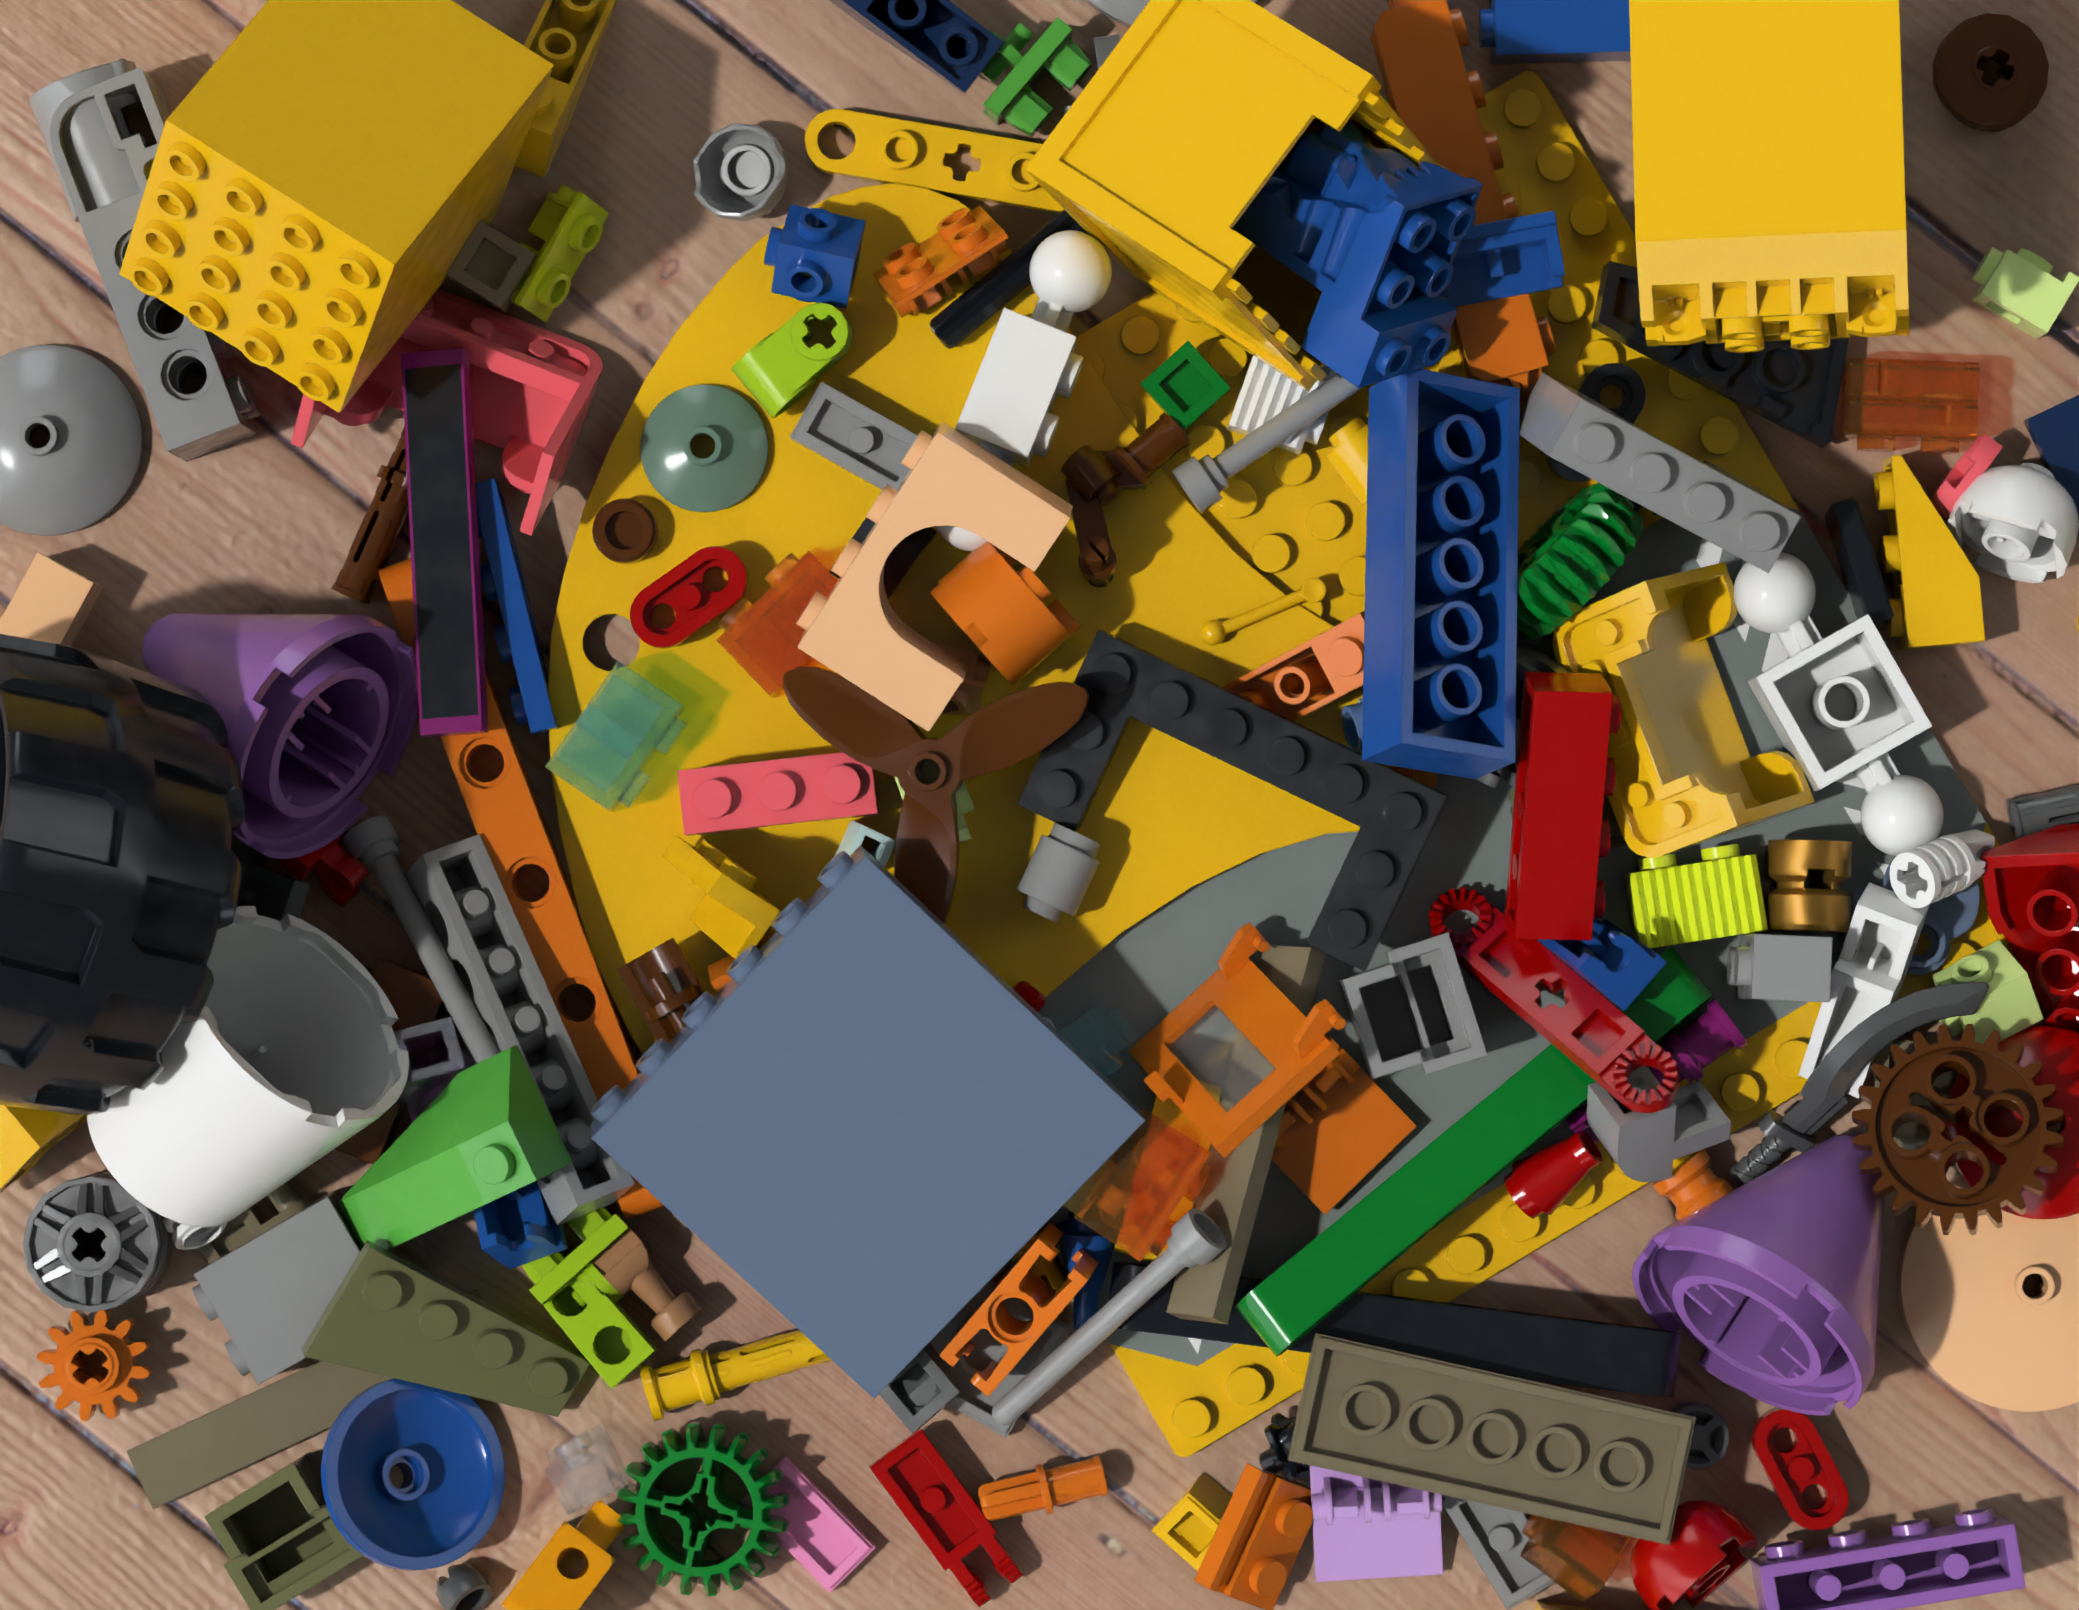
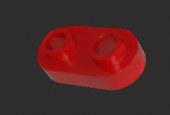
M711 546L695 552L644 588L635 597L630 609V621L634 632L643 642L655 648L667 649L683 643L734 607L743 598L748 585V574L745 565L734 552L723 547ZM713 568H721L728 575L726 587L718 592L709 591L704 584L706 573ZM660 605L671 606L676 614L674 623L666 629L657 628L652 622V613Z
M1774 1408L1764 1413L1754 1425L1751 1437L1752 1447L1784 1510L1794 1522L1806 1529L1824 1530L1834 1526L1842 1519L1847 1510L1849 1495L1846 1484L1814 1424L1802 1413L1781 1408ZM1780 1428H1790L1794 1433L1793 1445L1784 1451L1776 1450L1772 1443L1773 1434ZM1812 1484L1821 1485L1824 1490L1822 1503L1816 1507L1805 1506L1802 1500L1805 1488Z

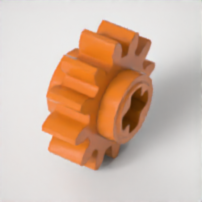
M110 1309L97 1311L94 1317V1324L89 1323L88 1317L83 1311L76 1310L71 1312L70 1324L73 1331L70 1333L65 1327L58 1325L50 1327L48 1330L49 1336L58 1344L57 1350L47 1349L37 1353V1359L40 1362L52 1364L54 1368V1373L45 1376L39 1382L40 1387L52 1388L59 1385L63 1393L57 1398L55 1408L59 1411L68 1407L74 1401L80 1402L79 1417L81 1421L85 1422L94 1416L97 1404L102 1405L103 1412L108 1418L112 1419L119 1416L121 1410L117 1399L119 1395L128 1402L136 1403L140 1401L143 1397L137 1386L132 1384L134 1378L144 1379L149 1377L154 1372V1369L150 1366L138 1364L136 1356L148 1350L151 1342L149 1340H138L132 1343L128 1335L133 1331L135 1320L129 1318L119 1323L115 1328L110 1325L112 1319ZM101 1350L108 1358L102 1366L108 1369L109 1372L107 1375L100 1373L90 1378L83 1371L88 1362L81 1357L83 1353L90 1355Z

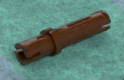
M405 426L387 467L382 464L376 476L380 477L381 480L374 498L363 518L346 561L331 588L367 605L371 602V597L380 578L379 570L386 566L409 512Z

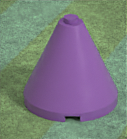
M172 613L157 620L148 628L143 638L142 658L147 671L197 690L211 702L225 723L228 735L225 748L235 756L240 767L243 782L245 818L243 823L232 831V834L240 841L271 858L291 859L301 857L337 839L369 809L357 799L368 787L378 770L390 777L393 776L411 738L419 708L416 655L412 647L398 639L395 635L397 633L395 630L372 617L364 615Z
M1859 1134L1834 1135L1658 1231L1650 1238L1634 1263L1632 1270V1279L1637 1297L1658 1329L1676 1332L1680 1328L1690 1339L1705 1350L1696 1363L1722 1382L1750 1397L1796 1413L1818 1416L1830 1415L1836 1403L1845 1400L1844 1405L1851 1409L1859 1401L1874 1375L1884 1196L1876 1198L1872 1190L1876 1181L1882 1176L1881 1173L1862 1175L1860 1172L1859 1164L1865 1158L1872 1155L1873 1152L1854 1149L1852 1138Z

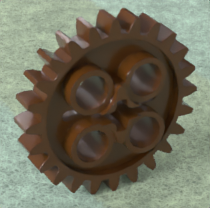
M1942 1024L1938 1030V1043L1929 1045L1919 1031L1913 1033L1914 1052L1907 1054L1902 1048L1893 1044L1890 1046V1051L1895 1066L1892 1069L1878 1063H1873L1871 1066L1873 1075L1880 1083L1879 1088L1860 1086L1858 1089L1859 1097L1870 1104L1871 1109L1852 1111L1853 1123L1869 1129V1132L1852 1138L1853 1147L1855 1150L1873 1152L1872 1155L1865 1158L1859 1164L1860 1172L1862 1175L1881 1173L1882 1176L1872 1188L1873 1194L1878 1198L1894 1191L1897 1194L1892 1205V1213L1894 1215L1902 1214L1911 1205L1917 1208L1915 1220L1917 1228L1922 1229L1931 1216L1935 1215L1940 1217L1943 1235H1949L1955 1219L1964 1218L1969 1233L1976 1235L1978 1216L1987 1214L1990 1221L1999 1229L2003 1227L2002 1207L2008 1205L2020 1215L2026 1213L2024 1199L2021 1196L2024 1190L2041 1197L2045 1194V1186L2036 1176L2037 1171L2057 1173L2058 1163L2052 1157L2045 1154V1150L2064 1148V1136L2047 1130V1127L2064 1121L2063 1109L2044 1107L2045 1103L2057 1095V1088L2055 1084L2035 1085L2036 1080L2043 1072V1064L2037 1061L2022 1068L2019 1065L2024 1052L2021 1043L2012 1046L2005 1054L1999 1051V1031L1994 1030L1984 1044L1975 1041L1973 1024H1967L1961 1041H1952L1949 1030L1945 1024ZM1947 1071H1957L1969 1080L1970 1085L1962 1096L1947 1099L1939 1096L1934 1091L1933 1084L1936 1078ZM1913 1094L1921 1095L1952 1123L1958 1124L1964 1117L1969 1119L1971 1136L1989 1149L2002 1154L2006 1158V1163L2001 1166L1996 1165L1964 1136L1958 1135L1952 1142L1947 1140L1944 1122L1927 1110L1914 1105L1910 1101V1097ZM2009 1109L2016 1112L2023 1122L2020 1130L2009 1137H1998L1991 1134L1986 1128L1985 1123L1994 1111ZM1919 1122L1928 1128L1930 1137L1928 1142L1921 1148L1906 1150L1894 1141L1896 1130L1904 1123ZM1970 1160L1977 1163L1983 1170L1980 1182L1968 1189L1953 1186L1947 1180L1946 1173L1955 1162Z

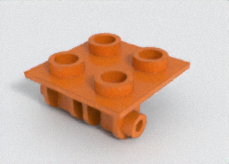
M980 205L972 211L967 207L954 211L938 223L936 227L938 232L919 245H916L915 242L906 243L893 250L884 258L882 262L884 267L873 275L888 293L889 300L901 318L910 312L918 316L921 312L942 300L935 287L938 283L948 296L952 294L953 290L946 278L953 273H956L963 285L969 283L970 281L962 269L964 266H967L973 277L976 278L1002 261L999 255L1009 249L1005 242L1009 237Z
M1328 1034L1325 1037L1340 1054L1286 1102L1271 1159L1324 1215L1417 1127L1360 1068L1358 1063Z

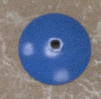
M394 1378L367 1388L353 1398L340 1412L328 1433L324 1445L321 1462V1484L326 1506L334 1524L346 1541L368 1559L389 1568L407 1571L427 1570L444 1566L470 1552L487 1534L502 1502L505 1486V1463L500 1441L493 1425L480 1406L469 1396ZM394 1465L400 1468L403 1473V1483L399 1488L391 1483L389 1477L390 1470Z

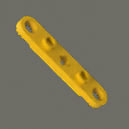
M829 109L821 112L809 123L805 133V148L809 159L820 171L828 174L862 179L863 181L880 184L899 183L922 187L944 195L1059 214L1064 210L1025 170V167L1043 145L1040 143L844 109ZM830 125H843L854 134V149L845 158L830 159L822 154L818 147V139L821 136V132ZM959 147L970 148L971 159L981 162L979 171H968L965 181L955 180L953 169L943 164L946 156L956 157Z

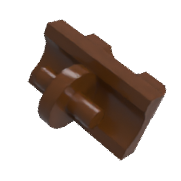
M671 938L617 969L655 1039L663 1038L669 1043L686 1026L681 1021L685 1011L704 993L676 940Z

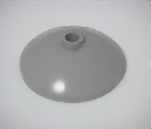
M36 345L17 349L1 356L0 524L26 534L57 536L77 532L99 522L110 514L128 494L137 477L142 461L144 441L142 421L129 389L113 370L89 354L69 347ZM36 426H47L50 431L48 444L42 448H34L29 440L30 432Z

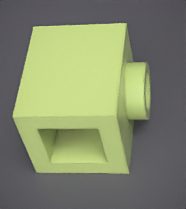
M2000 940L1959 959L1956 963L1932 975L1935 986L1961 982H1984L1989 985V990L1975 1014L1939 1020L1941 1025H1946L1951 1038L1957 1035L1962 1037L1966 1025L1973 1024L1975 1041L1977 1043L1984 1044L1994 1030L1999 1031L2000 1041L2044 1019L2027 972Z

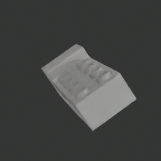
M119 59L71 74L38 90L30 97L31 108L75 222H80L167 451L187 462L257 435L252 418L261 415L257 399L248 380L242 381L239 374H234L229 359L238 356L237 348L212 332L199 329L185 315L182 324L177 330L164 334V319L174 308L155 296L142 293L131 281L119 274L166 119L172 113L163 89L144 70L136 68L134 62ZM143 106L157 144L148 147L145 138L140 133L133 135L124 114L125 112ZM205 367L207 372L206 383L196 393L187 394L185 385L188 376L197 368Z

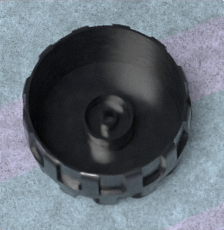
M0 634V1105L76 1115L98 1114L108 1110L111 1095L127 1086L145 1090L165 1069L162 1062V1050L175 1033L179 1024L196 1022L210 995L214 984V977L207 963L217 930L233 924L242 880L240 860L231 851L232 831L238 828L245 818L242 776L235 756L225 748L228 735L223 719L211 702L197 690L130 667L99 653L68 645Z

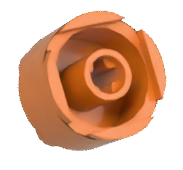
M987 541L968 554L938 581L939 584L930 593L1013 686L1019 679L1027 676L1079 630L1081 626L1057 599L1046 607L1043 602L1052 593L1033 571L1023 565L1015 572L1012 567L1018 561Z

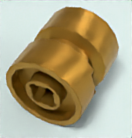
M1768 840L1767 875L1777 882V889L1767 894L1768 930L1848 932L1851 919V896L1841 890V885L1851 878L1852 842L1832 840ZM1808 871H1811L1814 889L1804 888Z

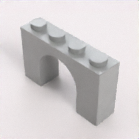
M1543 372L1520 412L1519 435L1551 458L1767 573L1771 571L1801 517L1756 486L1705 459L1701 462L1628 422L1596 400Z

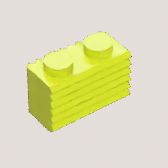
M1739 844L1700 849L1702 862L1677 866L1675 853L1660 857L1637 859L1639 872L1624 874L1634 938L1648 948H1656L1768 930L1756 854L1740 856Z

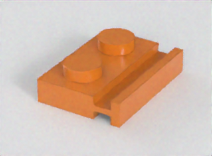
M1246 1463L1194 1581L1214 1592H1221L1231 1598L1265 1610H1273L1313 1522L1311 1488Z

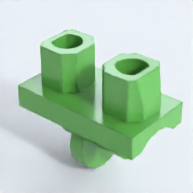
M1059 17L1054 20L1025 56L1020 53V50L1032 38L1033 33L1023 24L1018 23L1006 39L989 30L1001 39L1003 44L980 74L993 83L1007 66L1012 69L983 104L985 108L984 114L997 125L1004 119L1014 128L1033 137L1053 113V108L1032 91L1030 87L1046 71L1070 92L1091 69L1092 63L1079 46L1071 40L1072 28Z

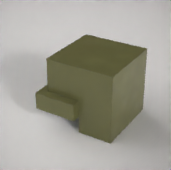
M307 1454L205 1516L206 1521L230 1559L229 1562L224 1564V1567L250 1610H275L364 1556L346 1541L334 1524L324 1499L321 1478Z

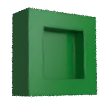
M1189 341L1182 345L1140 383L1143 390L1183 431L1187 430L1231 390L1230 386Z

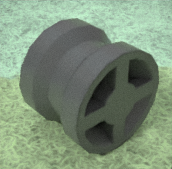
M1695 1401L1683 1402L1673 1407L1669 1412L1696 1417L1695 1423H1698L1694 1425L1686 1467L1694 1470L1705 1469L1718 1463L1726 1453L1729 1444V1431L1722 1416L1708 1405Z

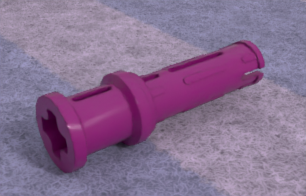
M1715 998L1706 1004L1707 1012L1677 1034L1672 1031L1667 1032L1664 1039L1659 1042L1663 1050L1669 1051L1674 1061L1676 1060L1679 1083L1685 1078L1689 1083L1693 1080L1699 1081L1704 1077L1703 1069L1733 1047L1741 1050L1748 1045L1743 1035ZM1647 1066L1660 1085H1662V1080L1665 1079L1663 1073L1654 1067ZM1587 1104L1565 1120L1574 1133L1581 1130L1595 1144L1600 1141L1588 1124Z

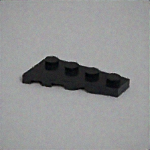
M1612 261L1603 266L1591 328L1821 448L1830 444L1849 338L1830 339L1829 347L1815 350L1791 348V340L1764 341L1763 350L1747 353L1725 351V343L1706 344L1705 340L1688 345L1647 346L1645 328H1642L1640 319L1637 268Z

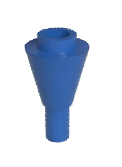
M1087 1210L1082 1218L1070 1212L1068 1220L1062 1221L1055 1226L1063 1232L1059 1239V1244L1067 1275L1076 1264L1071 1258L1079 1249H1083L1099 1262L1089 1280L1074 1296L1073 1328L1076 1330L1099 1310V1290L1103 1288L1119 1232V1226L1107 1221L1106 1213L1097 1210Z

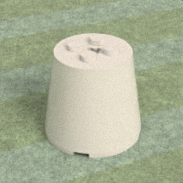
M237 906L233 924L217 930L207 963L214 977V984L198 1020L196 1022L179 1024L175 1033L162 1050V1062L165 1069L145 1090L127 1086L111 1095L109 1108L106 1112L87 1115L89 1132L97 1153L117 1182L147 1208L175 1222L189 1226L212 1227L231 1221L381 1117L398 1100L406 1085L409 1070L408 1051L398 1048L391 1027L398 1020V1017L384 991L367 969L341 944L315 926L290 914H287L281 921L257 915L255 906Z

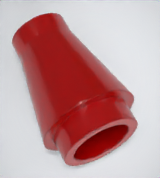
M1579 1130L1561 1142L1512 1164L1513 1171L1504 1177V1183L1513 1201L1527 1216L1536 1218L1543 1212L1551 1215L1584 1177L1602 1162V1155L1592 1139L1586 1133Z

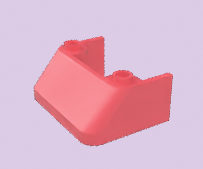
M437 289L340 413L321 401L312 400L303 394L291 444L301 448L306 444L323 414L333 417L342 424L359 426L378 420L387 405L404 411L401 353L453 348L468 350L473 438L504 450L499 463V471L513 488L519 492L530 494L520 532L532 536L560 485L596 392L603 363L600 356L593 349L582 343L444 290Z

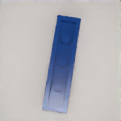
M495 478L477 482L479 538L483 537L489 561L480 564L481 582L487 601L498 599L504 624L494 626V634L502 662L513 661L519 686L509 688L513 712L518 725L529 723L531 734L537 736L549 733L550 730L559 729L556 716L553 714L548 693L549 678L501 483Z

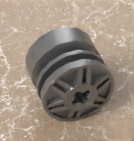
M104 1172L67 1180L43 1195L28 1217L23 1239V1249L27 1270L45 1295L63 1307L85 1312H95L116 1308L131 1302L157 1284L170 1265L174 1246L171 1239L173 1233L167 1231L163 1223V1216H160L136 1200L117 1182L110 1172ZM102 1230L106 1235V1238L101 1243L102 1249L106 1252L105 1256L101 1253L91 1256L85 1255L82 1249L86 1246L88 1240L83 1231L92 1233Z

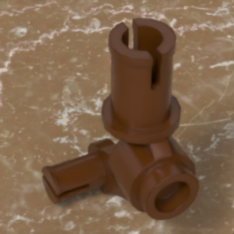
M1166 413L1161 414L1155 423L1124 449L1117 446L1112 451H1094L1089 445H1085L1075 451L1061 468V472L1067 477L1066 487L1069 502L1073 506L1072 516L1080 550L1078 557L1079 569L1094 587H1106V580L1111 583L1117 567L1116 554L1111 546L1102 507L1112 502L1121 491L1146 489L1151 484L1148 478L1180 450L1190 445V440L1185 432Z

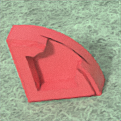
M1984 434L1983 437L1979 436L1931 497L1930 500L1938 513L1948 519L1955 502L1973 481L1987 470L2003 446L1987 434Z

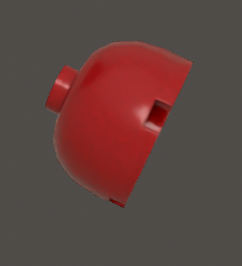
M1710 1500L1685 1501L1677 1507L1670 1545L1639 1539L1633 1547L1629 1568L1635 1589L1650 1610H1673L1672 1607L1683 1599H1686L1694 1608L1727 1581L1747 1560L1739 1551L1741 1546L1755 1549L1758 1545V1539L1742 1520L1725 1506Z

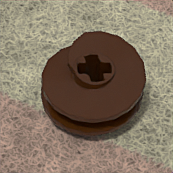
M1985 13L1968 18L1958 24L1940 43L1932 64L1933 87L1942 106L1959 122L1977 131L2000 132L2018 124L2039 104L2047 88L2049 63L2043 43L2028 25L2009 15ZM1989 59L1996 61L2000 65L1996 73L2004 76V79L1999 78L1991 86L1981 81L1984 71L1976 68V66L1985 64Z

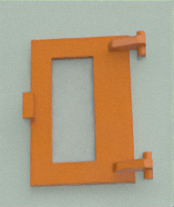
M1250 922L1240 927L1218 961L1219 969L1128 1050L1132 1057L1149 1074L1143 1080L1162 1102L1170 1098L1223 1158H1226L1340 1054L1324 1035L1333 1027L1341 1030L1346 1025L1345 1019L1326 999L1315 1004L1306 1017L1249 959L1257 950L1266 952L1270 947L1269 942Z

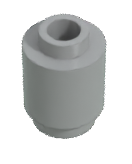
M1054 823L1049 836H1041L1016 889L1028 895L1023 907L1058 923L1062 912L1075 917L1100 863L1095 857L1101 844Z

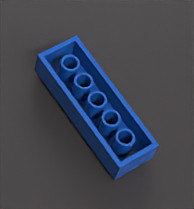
M1425 369L1415 370L1383 380L1369 387L1362 761L1469 779L1480 778L1515 763L1520 388Z

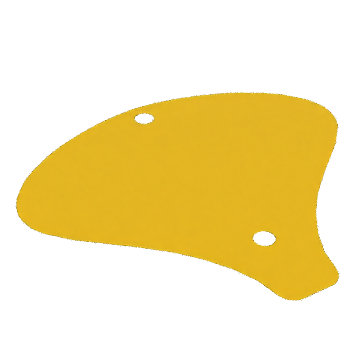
M899 183L865 186L828 197L811 207L866 221L858 271L847 308L835 307L848 318L852 325L854 338L847 354L816 380L814 386L802 398L776 418H772L731 369L757 343L771 333L776 332L802 308L816 302H803L793 297L771 293L775 267L764 265L769 234L756 242L724 274L678 328L645 378L608 450L580 519L565 567L551 633L548 693L559 729L549 731L550 764L559 828L577 909L591 950L596 956L597 967L629 1033L642 1055L657 1040L617 969L667 940L674 938L704 992L708 991L714 997L717 993L710 982L707 966L729 956L723 948L690 921L691 914L706 893L662 857L676 835L696 848L703 839H706L735 860L736 864L758 879L753 888L778 908L780 912L796 898H800L805 903L819 889L822 883L817 880V877L823 868L835 857L851 820L896 840L903 799L895 777L876 769L875 777L880 815L774 825L695 836L684 835L677 771L842 752L823 739L790 705L783 688V676L787 671L797 667H819L833 671L797 648L805 629L797 625L796 622L816 591L827 597L839 580L829 571L849 540L865 520L868 511L882 490L790 439L793 430L820 382L829 385L916 435L923 430L930 436H933L942 421L953 429L956 428L1003 309L1006 308L1026 317H1032L1039 297L1030 284L954 348L948 349L931 331L929 325L931 320L997 265H994L976 278L973 277L968 267L964 266L962 269L968 277L969 283L963 285L956 273H953L946 278L953 290L952 294L948 296L938 283L935 287L942 300L924 310L918 316L910 312L903 318L900 317L889 300L888 293L875 279L873 274L884 267L882 263L884 258L893 250L910 242H915L916 245H919L938 232L936 227L942 219L956 210L966 208L958 200L927 188ZM1009 248L999 255L1001 260L1003 261L1013 251ZM819 319L811 322L809 327L814 335L807 342L810 348L817 343L822 344L827 349L833 346L836 340L833 338L831 331L837 325L835 319L828 324L821 322ZM1068 328L1067 333L1073 335L1070 328ZM1077 340L1075 354L1084 357L1082 361L1083 366L1070 398L1058 395L1051 410V414L1059 417V425L1046 457L1043 458L1034 454L1029 467L1015 462L1013 464L1015 469L1069 504L1066 487L1067 477L1061 472V468L1075 451L1085 445H1089L1094 451H1112L1117 446L1124 449L1139 436ZM693 385L720 386L742 396L760 416L768 438L767 465L757 486L745 499L736 505L716 512L689 511L667 501L650 483L641 460L642 432L652 411L670 394ZM699 435L692 441L691 451L697 458H708L713 454L715 441L712 437ZM1161 467L1148 478L1151 484L1146 489L1121 491L1112 502L1102 507L1111 546L1117 560L1113 580L1111 583L1106 580V587L1097 588L1092 586L1079 569L1078 557L1080 550L1071 513V518L1033 573L1052 593L1043 604L1047 607L1052 601L1057 599L1081 628L1013 686L991 663L983 690L980 709L1007 695L1042 684L1060 681L1074 683L1098 630H1104L1223 687L1334 626L1297 604L1226 634L1224 640L1218 645L1206 644L1202 640L1200 632L1202 626L1207 621L1224 622L1283 597L1285 594L1228 546L1177 490ZM617 499H632L643 504L653 514L658 527V537L653 550L644 559L631 564H621L608 559L599 551L593 539V522L597 513L603 506ZM933 526L932 528L937 534L915 561L890 597L889 603L897 616L908 627L935 645L937 642L980 652L979 659L989 661L930 593L939 584L938 581L971 553L949 544L938 532L936 526ZM711 546L723 547L734 552L745 565L748 574V585L743 598L738 604L683 643L672 648L661 649L652 647L639 638L640 647L636 658L628 666L616 671H606L597 668L588 660L583 649V637L586 628L592 621L603 615L611 614L625 617L630 621V609L635 597L644 588L695 552ZM1018 561L1012 568L1016 572L1024 564ZM721 568L709 570L704 577L705 587L712 592L723 590L728 583V575ZM660 605L652 613V622L660 629L669 628L676 618L674 609L669 605ZM1363 686L1295 722L1349 747L1342 726V709L1344 706L1356 704L1358 699L1363 697ZM965 712L960 715L941 713L929 732L916 723L914 724L927 738H942L971 714ZM1131 717L1079 831H1076L1100 843L1101 846L1095 857L1100 863L1075 917L1062 912L1058 923L1024 908L1023 905L1028 895L1016 890L1041 836L1045 835L1048 837L1055 823L1018 805L1042 752L1040 751L1008 768L964 780L975 809L963 814L972 839L959 843L957 882L951 910L945 925L1012 988L1023 980L1031 984L1046 998L1119 934L1189 888L1259 854L1324 834L1358 832L1360 826ZM1413 769V777L1416 780L1436 789L1438 773ZM865 836L861 846L871 854L877 841ZM895 847L885 866V868L893 876L895 867Z

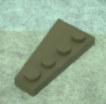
M369 1240L364 1244L302 1347L303 1355L307 1358L555 1417L559 1416L590 1365L584 1355L573 1347Z

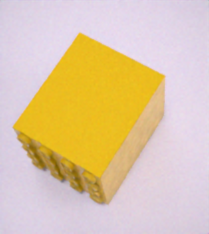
M268 0L166 119L119 274L131 281L142 293L155 296L185 315L199 329L212 332L242 351L251 362L259 366H265L291 382L308 398L321 401L340 413L448 277L446 275L478 222L482 220L489 225L495 217L554 65L452 0Z

